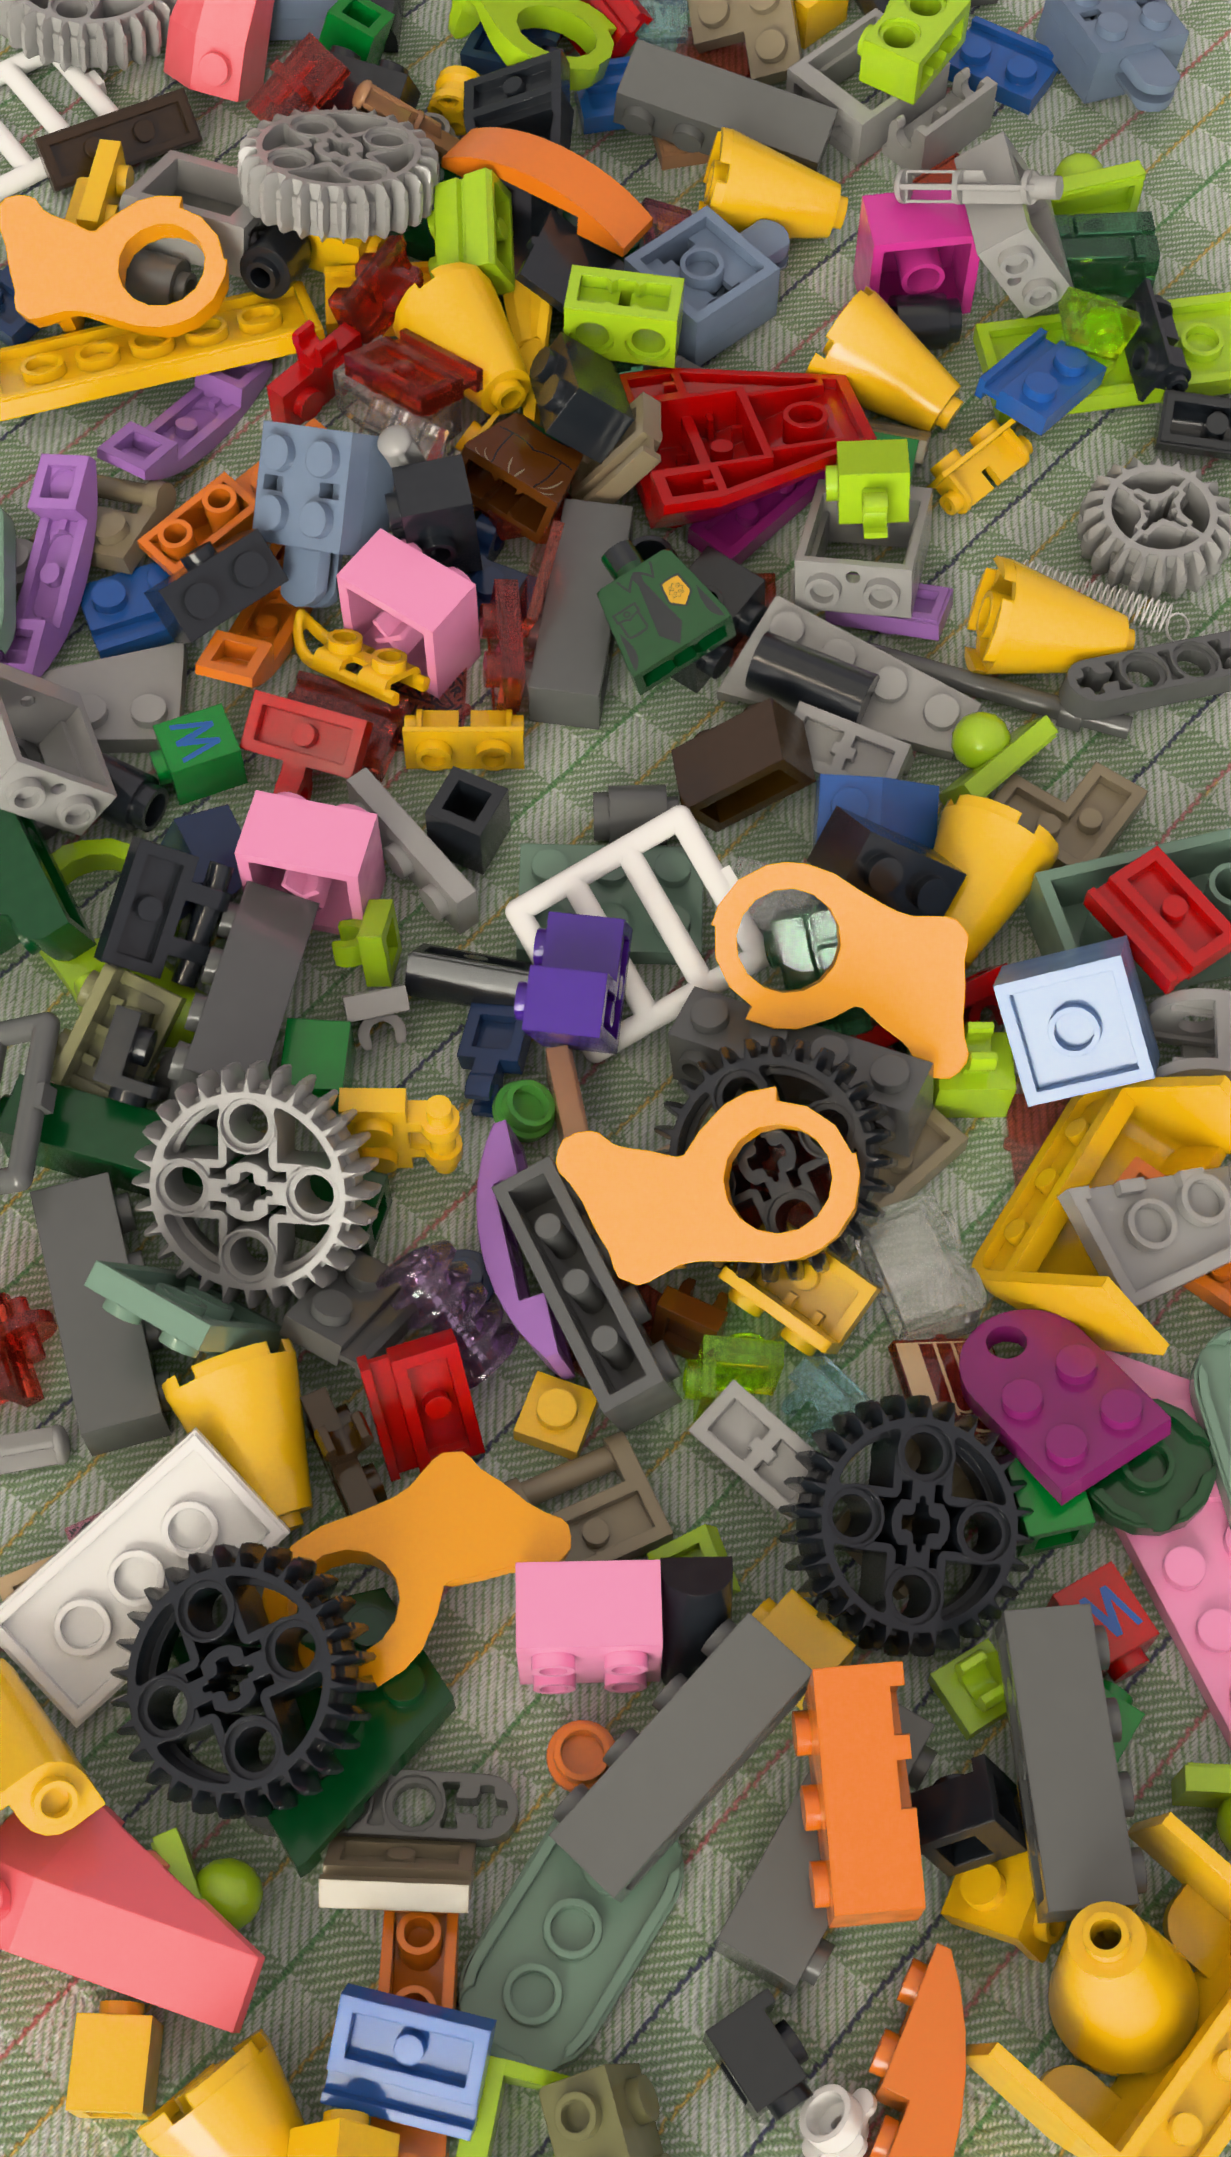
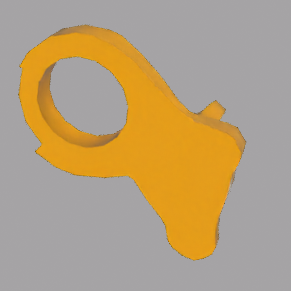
M15 195L7 197L0 204V231L6 246L9 271L15 289V308L27 322L39 328L57 323L65 333L83 330L85 317L143 335L161 338L178 337L200 328L219 311L229 290L228 261L225 258L219 237L201 216L184 210L182 196L158 195L138 200L113 215L95 231H89L68 220L51 215L43 210L36 199L31 196ZM163 238H181L196 244L205 256L204 271L196 288L182 300L168 305H147L134 299L127 292L125 286L127 268L134 255L147 244Z
M794 862L765 865L744 876L736 882L718 905L711 924L715 926V958L729 987L750 1005L746 1020L772 1029H801L832 1019L853 1007L863 1008L884 1029L899 1039L909 1049L911 1056L932 1062L933 1078L951 1079L966 1065L969 1052L965 1040L963 1014L966 986L965 957L969 934L957 919L946 916H911L898 912L860 891L832 872L810 864ZM797 889L814 895L827 906L836 923L838 946L832 964L819 980L802 989L780 991L761 985L746 972L738 957L736 935L742 916L755 900L774 890Z
M776 1086L745 1092L725 1103L698 1132L685 1154L678 1157L648 1150L621 1147L611 1143L598 1132L583 1131L576 1132L563 1139L556 1158L558 1172L570 1183L581 1199L597 1234L610 1254L613 1268L618 1278L635 1285L648 1283L672 1269L687 1268V1264L693 1262L776 1263L804 1260L812 1257L838 1239L857 1211L861 1183L856 1152L852 1154L836 1125L808 1106L780 1101ZM781 1128L800 1131L816 1140L828 1156L832 1173L829 1198L818 1216L800 1229L783 1233L757 1230L743 1220L732 1203L729 1188L732 1163L742 1147L760 1133Z
M460 1451L441 1453L427 1465L408 1488L396 1496L353 1515L322 1525L296 1541L289 1549L293 1552V1558L305 1557L317 1562L315 1575L325 1573L334 1567L357 1563L375 1566L390 1575L396 1582L400 1601L395 1621L383 1639L366 1650L367 1652H374L377 1656L375 1660L358 1666L359 1678L376 1683L378 1688L404 1671L422 1651L438 1614L444 1586L454 1587L515 1573V1562H563L566 1560L571 1549V1533L569 1525L562 1518L546 1513L526 1502L503 1482L480 1469L471 1457ZM264 1587L262 1594L263 1606L270 1624L282 1617L297 1613L298 1606L284 1595ZM299 1643V1661L306 1668L314 1659L315 1652Z

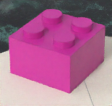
M914 190L912 191L911 199L951 200L952 191ZM894 193L862 196L853 270L857 293L860 290L864 291L865 287L868 286L877 292L886 303H888L891 295L944 293L947 298H958L962 314L970 313L980 258L976 252L965 204H901L896 200Z

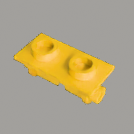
M995 418L968 439L974 447L962 456L955 448L929 470L936 479L926 488H933V490L936 489L941 495L939 499L940 505L948 515L953 516L956 513H967L972 506L994 489L982 471L985 470L994 483L999 486L1016 471L1029 463V455L1033 453V447L1025 436H1017L1011 429L1017 421L1011 418L1001 426Z
M416 709V715H405L404 727H402L406 769L440 771L452 769L453 766L460 769H486L490 771L525 769L524 715H513L512 709L471 710L470 727H459V710Z

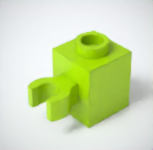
M907 439L837 441V465L825 466L826 501H837L839 525L863 524L864 539L888 538L887 523L909 522L910 463Z
M966 1022L964 1032L969 1052L968 1061L962 1070L951 1079L933 1078V1106L946 1118L1006 1117L1017 1090L1013 1054L1007 1033L994 1032V1022Z

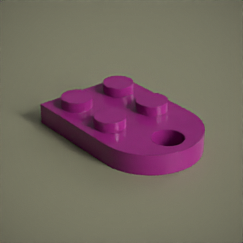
M1036 1309L1004 1312L980 1324L968 1336L962 1347L959 1360L960 1385L962 1395L968 1407L991 1432L999 1434L998 1439L1061 1506L1171 1434V1417L1077 1325L1062 1316ZM1001 1342H1013L1024 1348L1020 1355L1008 1359L999 1358L989 1350Z

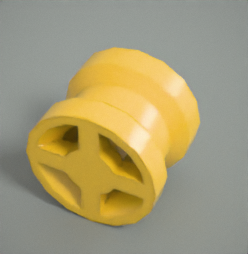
M459 65L448 66L440 71L435 83V92L427 107L428 112L444 116L454 129L456 136L467 134L464 125V81L480 76L476 71Z

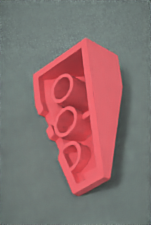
M177 0L169 18L163 72L190 90L234 102L262 96L274 0Z
M102 1806L77 1826L59 1835L45 1836L32 1832L19 1820L14 1812L0 1826V1949L227 2032L240 2033L265 1956L206 1899H197L168 1871L170 1865L157 1852L146 1850L122 1827L125 1822L109 1806Z

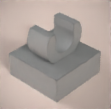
M403 983L341 996L346 1020L351 1022L362 1020L358 1026L357 1035L365 1051L373 1049L370 1030L378 1022H387L392 1025L397 1044L405 1042L407 1034L405 1024L395 1014L410 1010L406 986Z

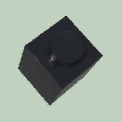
M453 766L425 812L427 836L450 861L483 875L511 829L508 788Z

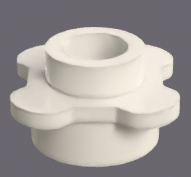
M827 2084L819 2087L813 2092L814 2095L805 2101L800 2113V2130L805 2137L802 2143L804 2156L863 2157L868 2148V2120L877 2109L875 2095L866 2088H859L853 2094H850L837 2084Z

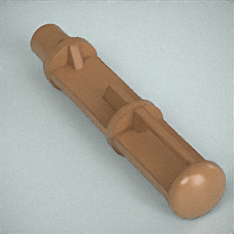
M371 80L362 81L354 92L352 106H355L357 111L369 113L375 109L378 116L386 117L394 114L398 123L411 122L414 130L422 129L426 133V137L434 142L435 150L441 158L460 141V139L442 130V124L425 115L424 111L417 110L372 84Z

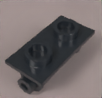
M1147 278L1143 280L1131 297L1122 304L1120 310L1115 315L1138 401L1144 402L1155 388L1184 392L1187 390L1188 382L1191 379V371L1186 364L1182 348L1174 346L1179 341V337L1172 316L1173 309L1171 303L1164 300L1160 295H1154L1151 281Z

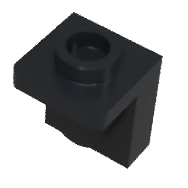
M116 1006L93 1080L111 1086L108 1094L109 1098L140 1108H146L148 1099L167 1100L171 1087L136 1076L138 1065L143 1067L148 1065L157 1043L158 1030L151 1028L155 1014L132 1006Z

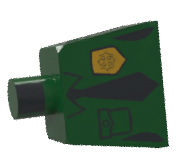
M624 540L609 548L602 556L601 561L614 581L601 588L597 596L634 686L640 696L736 636L732 616L727 608L671 550H661L644 561L632 541Z

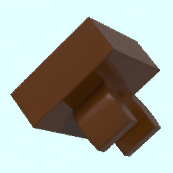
M689 1277L681 1283L679 1290L667 1285L656 1305L650 1339L653 1344L663 1339L671 1352L709 1369L720 1348L728 1312H726L728 1294L720 1292L716 1297V1301L712 1305L693 1297L697 1280Z

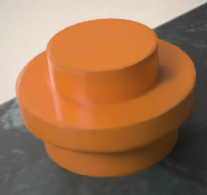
M576 1720L563 1725L554 1733L547 1748V1766L551 1777L561 1788L568 1792H571L581 1783L590 1789L609 1768L603 1762V1757L615 1743L614 1738L607 1729L593 1721Z

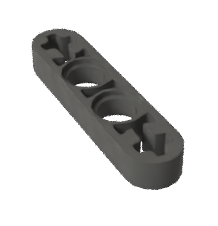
M1231 630L1076 662L1069 668L1060 687L1058 696L1060 703L1068 713L1076 718L1098 720L1231 692ZM1187 661L1197 665L1203 671L1204 676L1195 677L1188 675L1181 670L1178 662ZM1127 673H1143L1150 678L1154 686H1138L1128 678Z
M401 1770L396 1777L391 1774L364 1804L365 1811L347 1831L343 1828L336 1836L476 1843V1847L484 1848L498 1846L508 1840L517 1828L519 1820L517 1795L508 1782L501 1777L490 1774ZM318 1772L320 1780L329 1776ZM408 1789H424L435 1800L434 1814L429 1821L420 1826L404 1825L396 1818L394 1813L396 1800ZM445 1790H458L456 1794L457 1806H478L482 1794H495L497 1806L508 1808L506 1815L494 1816L492 1828L483 1829L479 1828L476 1815L454 1812L457 1827L454 1829L443 1828L448 1814ZM245 1813L243 1817L247 1825L255 1832L277 1837L266 1817L251 1818Z

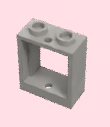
M877 8L787 69L786 91L838 109L829 144L857 165L880 150L882 145L887 142L891 121L903 114L906 119V126L945 98L950 62H948L914 105L891 96L876 108L870 110L838 86L860 70L861 56L857 54L858 42L864 29L869 24L875 25L884 14Z
M1004 131L954 158L956 170H985L992 184H1019L1024 172L1029 169ZM1038 200L1033 205L965 204L977 255L1025 319L1075 293L1051 200Z
M170 150L154 166L150 167L138 181L123 192L118 212L138 200L158 195L182 196L184 210L201 216L218 235L225 258L228 261L229 274L242 278L240 260L243 254L271 226L267 227L261 217L255 218L251 215L250 209L242 203L236 167ZM163 238L144 247L183 258L191 264L204 267V253L196 244L184 239Z
M818 479L794 560L795 605L807 610L911 619L931 539L933 488L910 486L909 522L887 523L888 538L864 539L863 524H838L837 501H826L825 480ZM829 541L907 548L903 564L825 557ZM854 571L859 575L848 574V572Z
M0 662V809L82 836L112 803L117 794L81 695L77 691ZM25 696H32L28 700H21ZM15 737L39 745L45 765L22 757Z

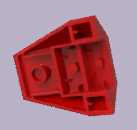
M676 367L675 369L659 368L619 374L629 404L642 392L661 402V431L663 436L661 444L656 453L661 455V462L635 485L651 529L662 527L678 528L689 523L708 521L825 471L826 465H837V441L877 440L846 375Z

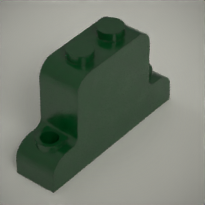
M0 809V955L21 943L32 955L42 950L57 961L73 960L97 944L36 821Z

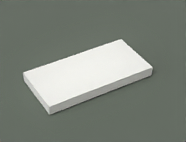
M195 1427L0 1603V1647L63 1715L78 1728L127 1683L126 1680L114 1677L110 1673L113 1668L129 1665L131 1653L118 1647L116 1641L119 1639H136L140 1628L128 1618V1613L132 1611L150 1613L153 1607L145 1595L144 1589L158 1587L170 1590L164 1569L178 1567L189 1570V1554L199 1552L213 1556L215 1545L227 1544L240 1548L242 1543L252 1542L263 1544L267 1549L269 1547L272 1548L290 1534V1529L198 1428Z

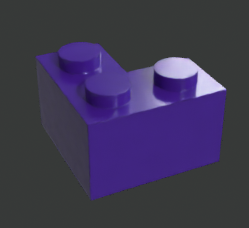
M549 911L547 928H538L536 932L533 950L534 965H530L528 982L519 981L516 989L514 1015L516 1020L523 1021L522 1030L546 1047L568 1045V1048L573 1050L617 1054L633 929L625 919Z

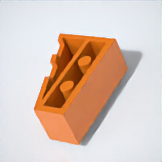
M903 1661L813 1668L802 1704L803 1710L792 1711V1734L796 1756L808 1755L812 1783L800 1786L803 1825L805 1831L817 1830L821 1859L809 1861L812 1902L814 1908L826 1907L829 1928L917 1921L926 1909L917 1808L912 1807L906 1759H912L910 1734L902 1733L896 1692L898 1686L905 1685Z

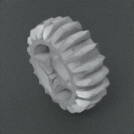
M1157 455L1149 465H1144L1136 457H1133L1126 468L1113 464L1106 476H1097L1096 481L1091 485L1090 492H1087L1086 497L1082 500L1079 511L1081 516H1079L1076 528L1078 533L1077 539L1081 541V557L1091 559L1092 575L1108 573L1107 580L1110 588L1122 583L1128 586L1130 596L1133 591L1135 594L1139 590L1148 591L1151 598L1153 597L1155 601L1162 591H1166L1175 600L1184 593L1185 588L1197 593L1200 587L1204 585L1205 580L1214 579L1215 575L1220 571L1224 559L1228 558L1231 549L1230 498L1218 496V482H1202L1201 468L1190 473L1182 470L1180 459L1172 466L1162 465Z

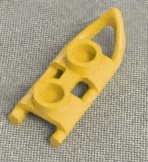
M297 610L293 623L294 647L300 660L312 670L392 706L399 704V693L391 690V685L396 682H401L421 692L428 690L430 678L422 675L419 667L407 663V654L394 648L375 650L373 647L363 643L361 633L351 629H336L329 632L306 610ZM305 629L323 644L314 654L310 652L306 645L303 634ZM356 663L363 666V668L357 675L346 670V665Z

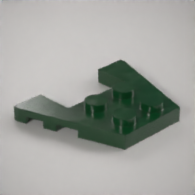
M384 1587L349 1595V1597H352L357 1602L344 1617L345 1622L365 1623L370 1627L367 1632L353 1640L356 1650L366 1651L383 1639L395 1621L397 1607ZM308 1632L303 1636L300 1643L315 1652V1640ZM182 1636L177 1638L172 1651L178 1666L190 1661ZM238 1644L240 1646L262 1647L261 1645ZM423 1649L404 1671L376 1688L375 1691L357 1694L356 1706L371 1713L372 1718L369 1721H350L347 1731L360 1742V1747L350 1750L337 1748L334 1750L335 1755L344 1767V1771L338 1775H329L320 1780L323 1791L317 1795L304 1796L303 1794H298L299 1805L290 1810L273 1809L272 1814L267 1816L271 1828L300 1878L314 1869L322 1860L320 1853L343 1828L347 1831L365 1811L364 1804L391 1774L396 1777L456 1709L453 1695ZM246 1667V1668H247V1676H246V1677H248V1673H250V1672H252V1671L254 1670V1667ZM316 1688L296 1697L307 1732L314 1721L322 1688Z

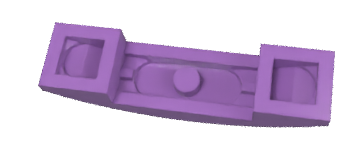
M265 360L196 376L195 387L149 425L143 427L130 421L97 448V458L144 480H161L188 469L210 453L233 430L249 410L272 374V363Z
M41 454L27 506L28 509L40 517L16 606L14 639L6 654L0 650V662L37 677H41L49 668L65 642L78 612L88 579L95 542L98 504L96 461L90 456Z
M502 1120L493 1123L485 1144L478 1175L476 1212L481 1252L493 1289L517 1330L547 1367L559 1378L567 1380L576 1377L568 1341L544 1293L531 1297L520 1245L491 1188L528 1167L523 1145L508 1122Z

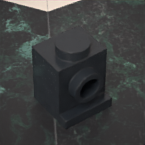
M985 1754L971 1758L973 1772L946 1775L936 1780L932 1786L910 1793L912 1807L917 1808L921 1855H924L947 1877L1028 1851L1017 1785Z
M768 1988L706 2030L703 2042L753 2121L769 2110L777 2122L805 2103L814 2094L805 2082L807 2075L800 2066L809 2059L801 2041L784 2019L774 2025L767 2015L772 2012L776 2003Z

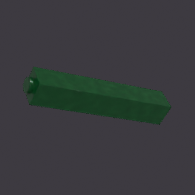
M19 1074L11 1094H5L0 1099V1142L8 1158L10 1156L24 1075ZM50 1082V1085L57 1089L53 1114L44 1115L36 1165L80 1178L108 1172L114 1187L149 1197V1189L135 1186L131 1182L135 1176L151 1169L148 1165L135 1159L134 1156L139 1149L146 1145L154 1144L142 1131L152 1122L162 1120L157 1112ZM198 1123L185 1143L188 1146L201 1144L218 1146V1128ZM241 1154L229 1164H235L246 1155ZM183 1167L182 1176L186 1186L193 1192L202 1194L203 1184L198 1173L191 1168ZM371 1170L363 1175V1180L379 1183L382 1185V1188L374 1198L362 1202L377 1209L379 1213L371 1224L361 1226L370 1234L368 1242L358 1250L372 1257L392 1204L388 1175ZM253 1174L245 1178L249 1180V1183H254ZM311 1175L310 1184L314 1194L321 1200L333 1202L334 1192L329 1181L322 1176ZM260 1186L261 1195L269 1191L265 1189V1186ZM279 1205L270 1214H275L284 1206ZM295 1224V1237L318 1244L327 1232L329 1225L311 1226Z

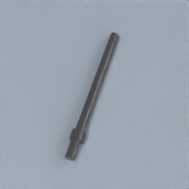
M865 641L961 693L1041 716L1047 715L1049 718L1057 720L1056 726L1079 732L1080 728L1083 727L1127 739L1133 720L1132 716L1122 714L1098 720L1079 719L1063 708L1058 695Z

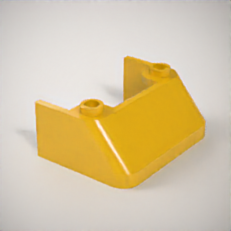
M1226 1075L1155 1077V1079L1072 1097L974 1256L971 1267L974 1277L990 1294L1018 1310H1043L1068 1319L1077 1325L1102 1350L1163 1356L1169 1347V1343L1109 1276H1099L1057 1196L1069 1188L1088 1185L1089 1188L1113 1185L1136 1156L1166 1176L1174 1175L1181 1170L1203 1167L1204 1170L1219 1168L1226 1155L1231 1154V1081Z
M1168 1812L1134 1823L1129 1829L1128 1835L1131 1840L1182 1884L1167 1905L1163 1917L1164 1936L1179 1949L1188 1961L1191 1969L1194 1970L1199 1991L1197 2030L1182 2054L1160 2072L1144 2076L1142 2072L1120 2074L1109 2088L1091 2071L1081 2066H1056L1046 2071L1038 2079L998 2042L966 2045V2064L1046 2137L1076 2157H1219L1231 2139V1864L1172 1812Z

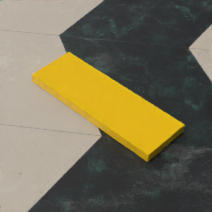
M296 281L283 296L276 299L263 298L252 291L225 297L219 311L204 325L178 337L161 338L148 336L105 324L0 348V421L296 354L297 352L292 341V333L306 321L311 320L314 322L317 337L322 341L325 338L324 328L303 282Z

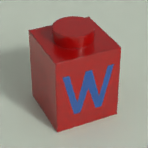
M1110 1561L1053 1594L1046 1607L1091 1603L1094 1626L1103 1625L1109 1641L1110 1666L1109 1669L1102 1670V1676L1109 1675L1113 1683L1116 1684L1130 1677L1150 1662L1145 1652L1148 1651L1160 1633L1113 1562Z

